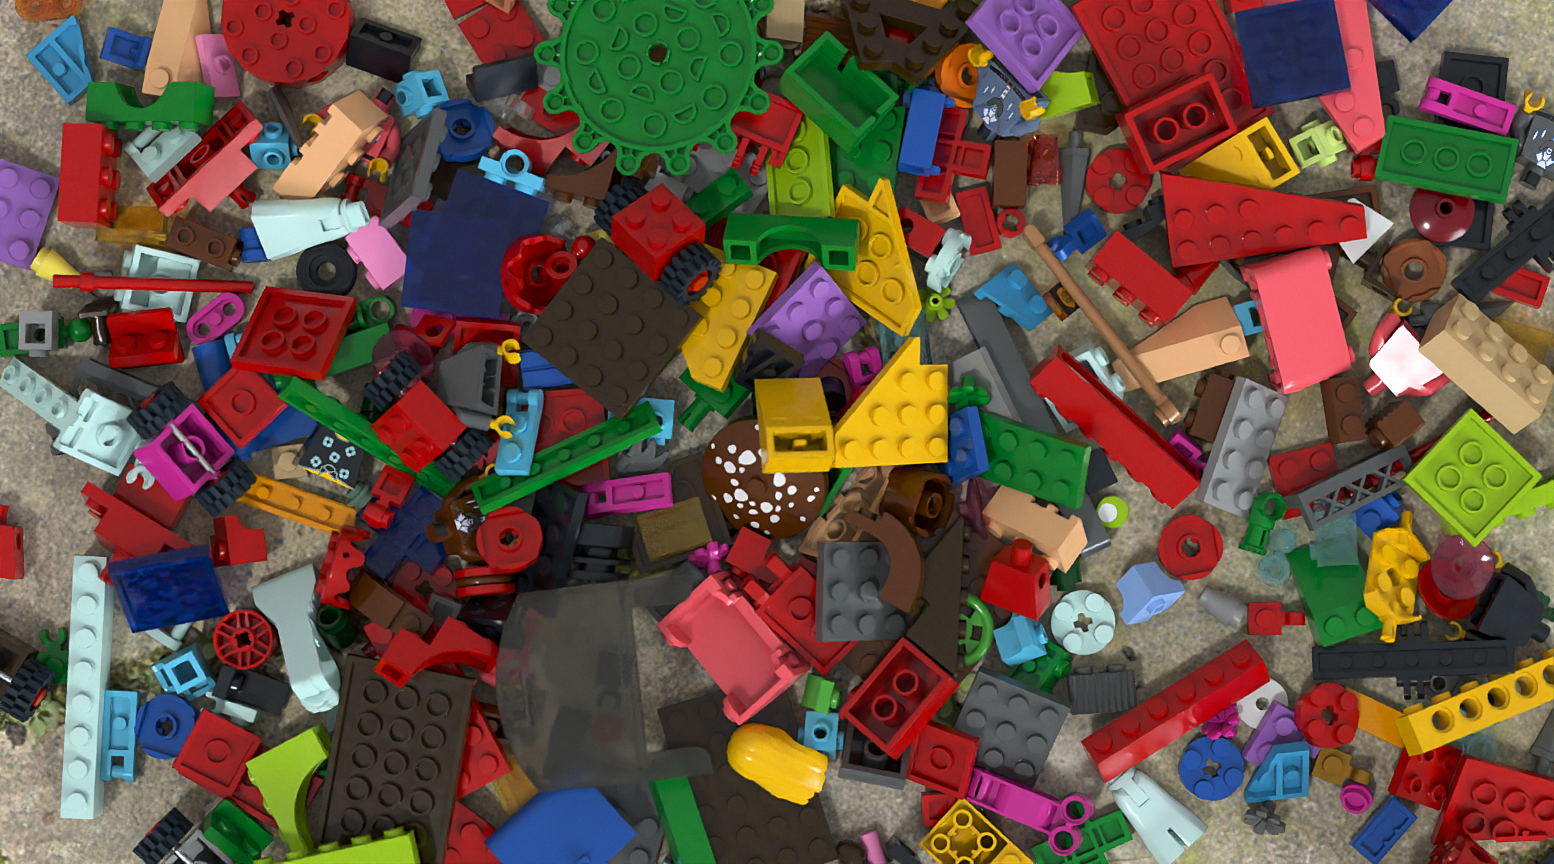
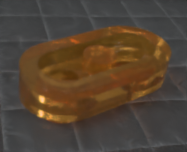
M15 0V9L20 17L32 23L68 19L71 15L76 16L80 12L82 0H71V5L68 8L62 7L63 0ZM33 2H38V10L31 12L30 5Z

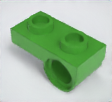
M808 673L801 705L815 709L814 712L822 714L832 712L833 708L839 707L843 688L838 687L839 679Z

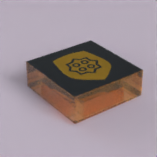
M1060 282L1042 296L1061 322L1080 308Z

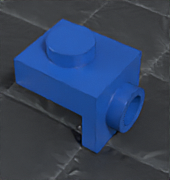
M108 27L99 58L134 70H142L147 65L152 38L141 37Z
M1395 490L1352 511L1349 517L1372 540L1373 532L1387 528L1400 518L1405 505L1403 504L1402 497Z

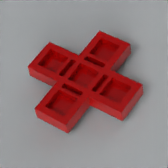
M957 107L943 108L932 165L941 168L940 175H929V177L919 175L914 194L917 200L948 205L955 174L987 179L994 149L992 145L963 140L970 114L968 109Z

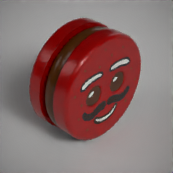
M489 566L457 569L454 571V579H457L456 586L458 587L455 589L456 597L470 598L515 593L516 584L513 583V574L515 573L494 571Z

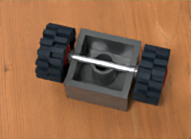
M176 807L159 820L132 850L146 864H158L169 852L170 855L161 864H237L202 836L203 821L180 843L179 841L191 830L194 824Z

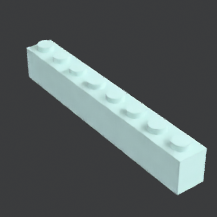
M74 555L60 818L95 819L103 815L105 781L101 780L104 695L105 690H109L115 588L109 586L108 582L104 583L97 576L102 572L112 556Z

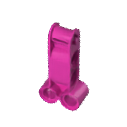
M974 765V773L970 781L968 794L965 797L966 800L1048 834L1049 846L1057 855H1069L1080 847L1083 836L1082 831L1076 825L1082 824L1089 819L1094 812V803L1090 796L1077 792L1061 800L1011 778ZM1077 800L1084 805L1085 812L1082 817H1077L1071 813V801ZM1060 831H1067L1072 835L1073 845L1071 847L1061 845L1058 839Z

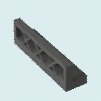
M1401 443L1396 448L1381 449L1283 497L1288 509L1299 507L1308 530L1314 531L1405 486L1406 484L1401 479L1398 480L1389 476L1393 462L1400 460L1405 473L1414 465L1404 443ZM1368 474L1380 478L1377 490L1373 493L1363 489L1364 481ZM1342 487L1354 491L1351 502L1347 506L1336 502L1339 490ZM1315 500L1327 504L1323 518L1318 520L1315 519L1309 503Z

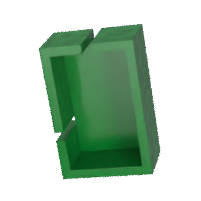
M826 31L784 71L776 88L849 154L867 136L869 131H872L890 113L900 96L871 70H858L854 55L848 60L841 73L838 68L849 50L831 33Z

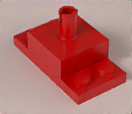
M241 100L201 136L203 140L158 182H152L146 188L158 209L166 217H169L173 212L181 211L188 203V198L191 195L209 212L228 195L241 209L249 207V204L241 195H244L251 203L256 199V194L243 181L257 169V166L243 147L255 142L264 127Z
M87 482L81 490L85 500L84 505L89 509L88 513L100 521L94 529L100 545L114 553L102 572L97 576L104 583L108 582L109 586L116 588L117 583L130 564L153 577L156 576L169 558L172 559L171 563L186 573L189 569L198 573L204 565L205 561L201 550L90 482Z

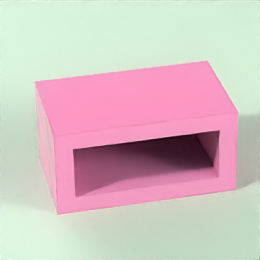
M375 215L370 219L368 226L359 227L356 232H352L345 237V240L350 245L345 249L356 264L362 261L369 272L365 276L376 290L381 287L382 290L388 293L419 269L390 230L378 225L379 217Z

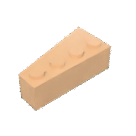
M360 90L333 103L328 110L330 115L325 120L319 122L314 129L316 134L305 142L299 150L303 157H296L288 165L273 186V189L283 199L288 200L328 197L325 195L330 187L336 188L346 177V174L343 172L349 164L354 166L365 154V151L362 149L367 142L373 143L382 134L384 129L381 125L388 116Z

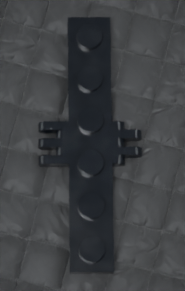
M1554 198L1540 210H1537L1533 205L1527 208L1517 199L1512 203V207L1519 214L1518 216L1509 207L1503 210L1502 215L1509 222L1506 228L1510 234L1451 281L1450 284L1456 291L1461 293L1467 300L1477 304L1532 258L1545 272L1551 273L1554 270V265L1548 257L1554 262Z
M1427 620L1420 621L1419 628L1421 634H1415L1414 622L1407 623V634H1401L1402 625L1400 624L1396 627L1394 644L1312 647L1313 680L1396 678L1397 687L1404 688V700H1411V686H1417L1418 699H1425L1424 686H1431L1430 677L1515 674L1513 640L1428 643Z

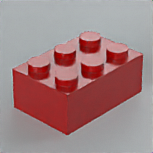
M1212 72L1199 73L1115 114L1141 174H1153L1238 132Z
M63 123L57 221L74 228L113 230V222H117L119 216L118 203L115 202V190L120 188L121 182L120 171L116 170L117 157L120 158L122 155V140L118 138V133L101 124Z
M1118 230L1107 238L1085 265L1089 270L1087 275L1100 286H1103L1104 283L1115 291L1112 296L1126 307L1129 304L1139 311L1137 316L1150 327L1154 325L1161 327L1168 324L1193 294L1190 289Z
M902 637L839 713L886 754L897 760L959 687V684L908 640Z

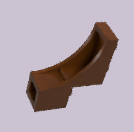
M615 148L604 161L587 171L565 176L548 174L544 187L553 194L552 198L557 201L571 204L572 199L582 201L583 206L595 210V208L600 207L598 205L599 201L606 198V192L609 191L611 193L614 185L618 184L620 186L623 174L616 167L617 149ZM656 153L648 154L642 160L639 170L634 175L625 177L633 178L637 181H642L643 177L654 179L661 155Z

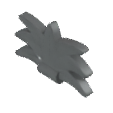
M652 437L644 450L643 441L632 445L629 450H623L615 466L619 471L616 479L661 473L658 468L667 458L669 449L667 448L656 455V441Z

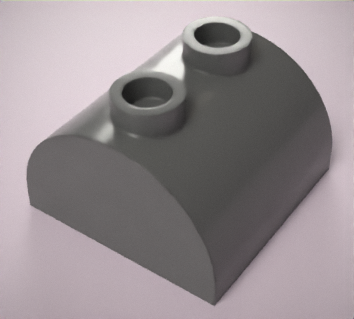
M848 721L838 778L903 790L911 744L895 760Z

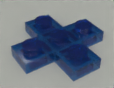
M422 485L401 510L390 505V510L394 511L395 515L387 530L384 528L380 530L367 525L366 520L362 519L367 504L355 515L360 522L379 535L364 553L365 561L363 565L385 582H387L406 557L432 576L449 556L445 552L442 541L432 543L427 538L426 527L428 524L436 522L434 511L443 506L442 500ZM372 497L370 501L376 503L379 499Z

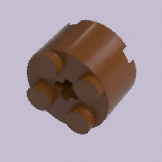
M911 465L893 468L888 477L889 482L884 498L879 505L880 516L882 517L884 512L894 515L913 534L927 538L937 535L933 532L938 528L943 529L953 512L954 493L949 492L948 484L952 485L951 480L944 474Z

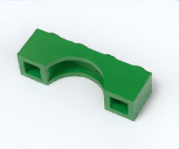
M88 82L85 121L104 125L113 131H118V126H125V130L145 131V126H152V130L170 132L172 126H179V130L197 132L199 131V126H212L215 87L199 82H168L161 97L152 105L143 107L137 98L134 87L116 82Z
M729 213L723 237L725 264L759 265L765 257L776 251L798 249L814 255L824 269L856 271L860 249L859 220Z

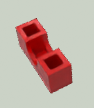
M743 526L725 560L731 564L728 570L746 578L748 573H751L759 578V581L767 589L778 578L766 566L764 560L772 540ZM800 555L796 564L801 563L817 578V563Z

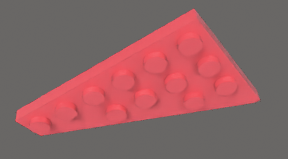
M1263 0V7L1253 9L1356 154L1385 136L1366 0Z

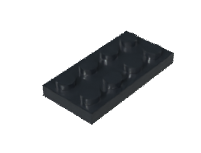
M562 479L535 492L536 497L531 516L533 515L540 524L543 534V547L535 564L517 572L513 582L516 584V592L511 594V597L516 600L530 601L531 609L544 617L556 619L558 618L588 498L587 492Z

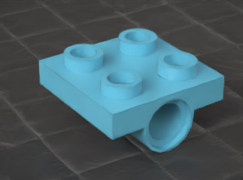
M516 149L508 150L502 155L499 162L482 156L478 168L485 171L484 178L504 186L507 185L509 180L516 183L514 189L533 197H537L538 192L547 194L548 189L544 187L546 180L530 174L532 170L531 159L522 151ZM516 156L522 157L524 160L523 170L520 171L509 167L510 159Z

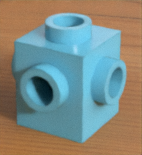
M415 70L408 72L402 76L403 81L392 87L402 117L416 115L417 119H423L435 107H439L442 103L449 101L439 70L427 72Z
M261 123L264 128L260 131L257 140L249 145L252 161L257 166V169H286L294 160V157L300 155V149L294 144L284 123Z
M806 711L805 727H799L797 743L827 755L828 762L829 759L836 760L837 750H843L844 731L839 730V713L822 714Z

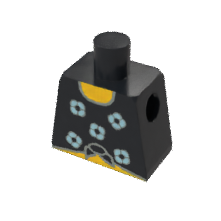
M318 422L291 464L354 490L364 450Z

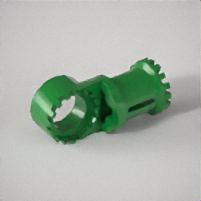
M383 294L358 302V307L353 316L355 320L350 322L345 334L359 329L365 330L393 320L397 313V304L394 299ZM385 301L389 305L390 314L387 318L381 319L375 316L373 312L375 302Z
M1262 491L1257 494L1258 497L1254 498L1255 502H1253L1250 517H1247L1245 521L1248 526L1243 543H1239V549L1266 556L1265 546L1269 532L1274 530L1275 522L1285 515L1287 508L1283 496L1270 491ZM1270 498H1273L1275 503L1274 510L1270 515H1267L1265 504Z

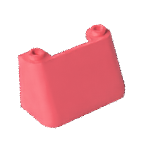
M1319 246L1293 250L1240 266L1243 281H1249L1251 290H1255L1250 292L1251 299L1255 300L1270 358V360H1267L1268 366L1275 369L1273 373L1267 374L1271 390L1281 395L1296 392L1351 370V363L1355 362L1353 348L1350 344H1346L1328 272L1332 268L1331 259L1326 250L1322 251Z
M730 570L711 574L664 617L657 626L662 631V638L668 645L679 648L687 647L727 695L723 699L724 714L729 720L740 726L798 681L812 666L754 612L756 606L753 605L755 599L743 589L742 577Z

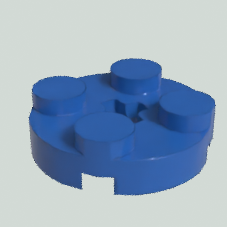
M463 98L449 100L438 107L447 111L445 124L448 125V131L443 142L439 143L437 150L442 159L447 162H468L476 160L490 151L494 138L492 134L495 127L493 118L487 109L483 106L480 108L472 104L471 100ZM457 125H462L464 129H470L467 135L464 136L455 133Z
M160 694L150 702L144 703L136 715V725L134 726L135 736L139 738L140 744L143 746L141 747L142 750L153 758L175 759L199 717L200 711L186 698L174 694ZM170 718L173 730L165 736V729L161 728L162 722H168Z
M1206 735L1199 736L1191 740L1183 749L1184 752L1181 754L1178 763L1179 778L1184 787L1198 798L1210 801L1221 800L1233 794L1243 783V757L1238 748L1225 738L1219 737L1217 740H1212ZM1211 759L1213 763H1219L1220 768L1216 770L1217 774L1215 776H1211L1210 773H1203V768L1207 766L1206 760Z

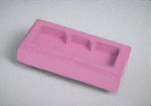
M200 34L196 36L195 40L204 84L215 87L214 100L240 97L233 56L227 49L223 34Z

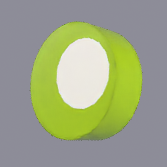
M1116 496L1102 498L1095 508L1103 526L1106 528L1122 526L1129 514L1125 501Z

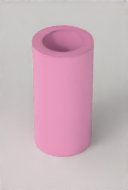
M877 829L867 831L858 836L862 847L866 849L868 864H889Z

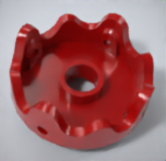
M531 233L517 238L509 246L502 260L500 278L503 293L514 308L523 313L541 315L562 288V286L551 282L547 275L545 264L553 253L567 251L563 239L544 233ZM534 266L537 267L538 273L535 282L531 277V271ZM564 269L560 271V273H564L568 271V269Z
M346 524L341 525L339 532L332 530L315 589L316 593H320L321 603L346 610L350 609L351 603L345 600V597L339 593L348 592L350 585L356 578V574L350 568L361 567L365 561L364 554L358 550L357 545L353 541L369 539L371 532Z

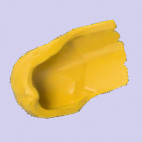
M745 723L734 731L728 741L726 753L730 766L738 774L754 781L777 798L805 805L809 802L808 799L814 796V793L822 790L826 778L824 772L828 766L827 755L797 743L784 730L759 723Z

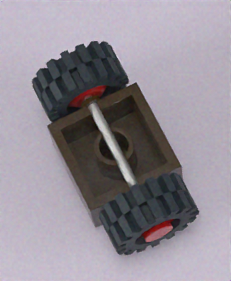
M0 628V710L24 723L34 715L35 710H38L41 702L47 697L46 694L52 688L56 673L35 660L39 653L37 649Z

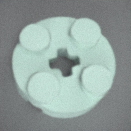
M948 229L942 239L941 244L944 246L939 254H932L926 263L924 271L928 272L925 279L928 287L940 293L942 292L941 286L946 288L951 283L964 261V258L961 257L963 247L967 250L970 248L972 237L960 229Z
M1075 590L1063 595L1054 606L1049 620L1050 630L1055 641L1066 651L1078 655H1089L1100 651L1112 640L1115 629V615L1110 604L1101 595L1087 590ZM1083 613L1085 618H1091V623L1087 625L1088 630L1082 632L1080 627H1074V622L1078 620V614Z

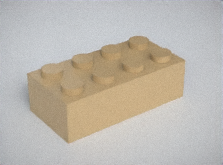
M1461 293L1433 313L1417 350L1513 434L1542 415L1554 383V375L1545 365L1540 364L1527 352L1524 346L1516 343L1503 331L1500 325L1492 322L1479 310L1475 303L1467 300Z

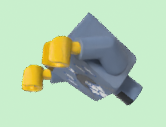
M981 43L970 49L967 53L968 59L977 68L978 73L976 97L972 105L976 113L984 120L977 129L979 137L987 142H993L997 135L1001 137H1020L1037 131L1040 127L1041 115L1045 113V108L1051 100L1040 89L1030 94L1001 61H991L994 54L991 50L984 52Z

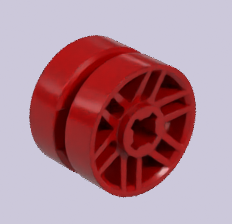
M255 608L237 610L227 614L219 621L213 635V645L216 654L222 662L235 669H250L265 664L275 655L280 644L279 633L275 625L259 609ZM244 633H249V640L252 641L248 645L245 644V637L242 636Z

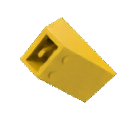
M1268 117L1241 131L1177 171L1181 176H1195L1205 180L1225 181L1274 189L1300 173Z
M820 378L755 379L763 473L829 471L835 458L832 424Z
M965 798L963 800L959 799L918 844L938 864H1036Z

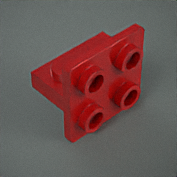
M166 307L107 315L106 322L111 336L108 356L111 369L120 368L124 370L184 362L185 356L172 308Z

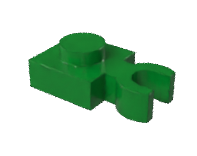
M65 627L58 628L59 637L56 641L50 639L49 629H43L40 632V640L46 646L47 652L38 653V662L55 671L56 676L53 684L67 683L69 650H64L63 646L68 638V632Z

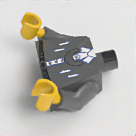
M1527 89L1524 92L1525 105L1520 106L1510 125L1509 131L1510 138L1519 139L1515 162L1526 167L1518 182L1528 189L1536 190L1542 177L1554 181V115L1542 109L1545 104L1543 92L1540 94V98L1533 102L1529 100L1533 93L1532 89Z
M507 339L503 342L502 346H497L496 342H469L452 357L440 363L438 380L430 382L427 387L467 427L488 431L489 428L495 429L501 438L510 439L513 437L512 433L501 431L500 428L506 423L515 425L512 418L507 415H502L497 419H491V417L498 413L502 356H504V360L509 364L520 362L521 357L519 353H508L510 350H519V343L515 339Z

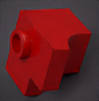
M237 515L213 518L215 535H210L213 568L268 560L264 528H245L239 522Z

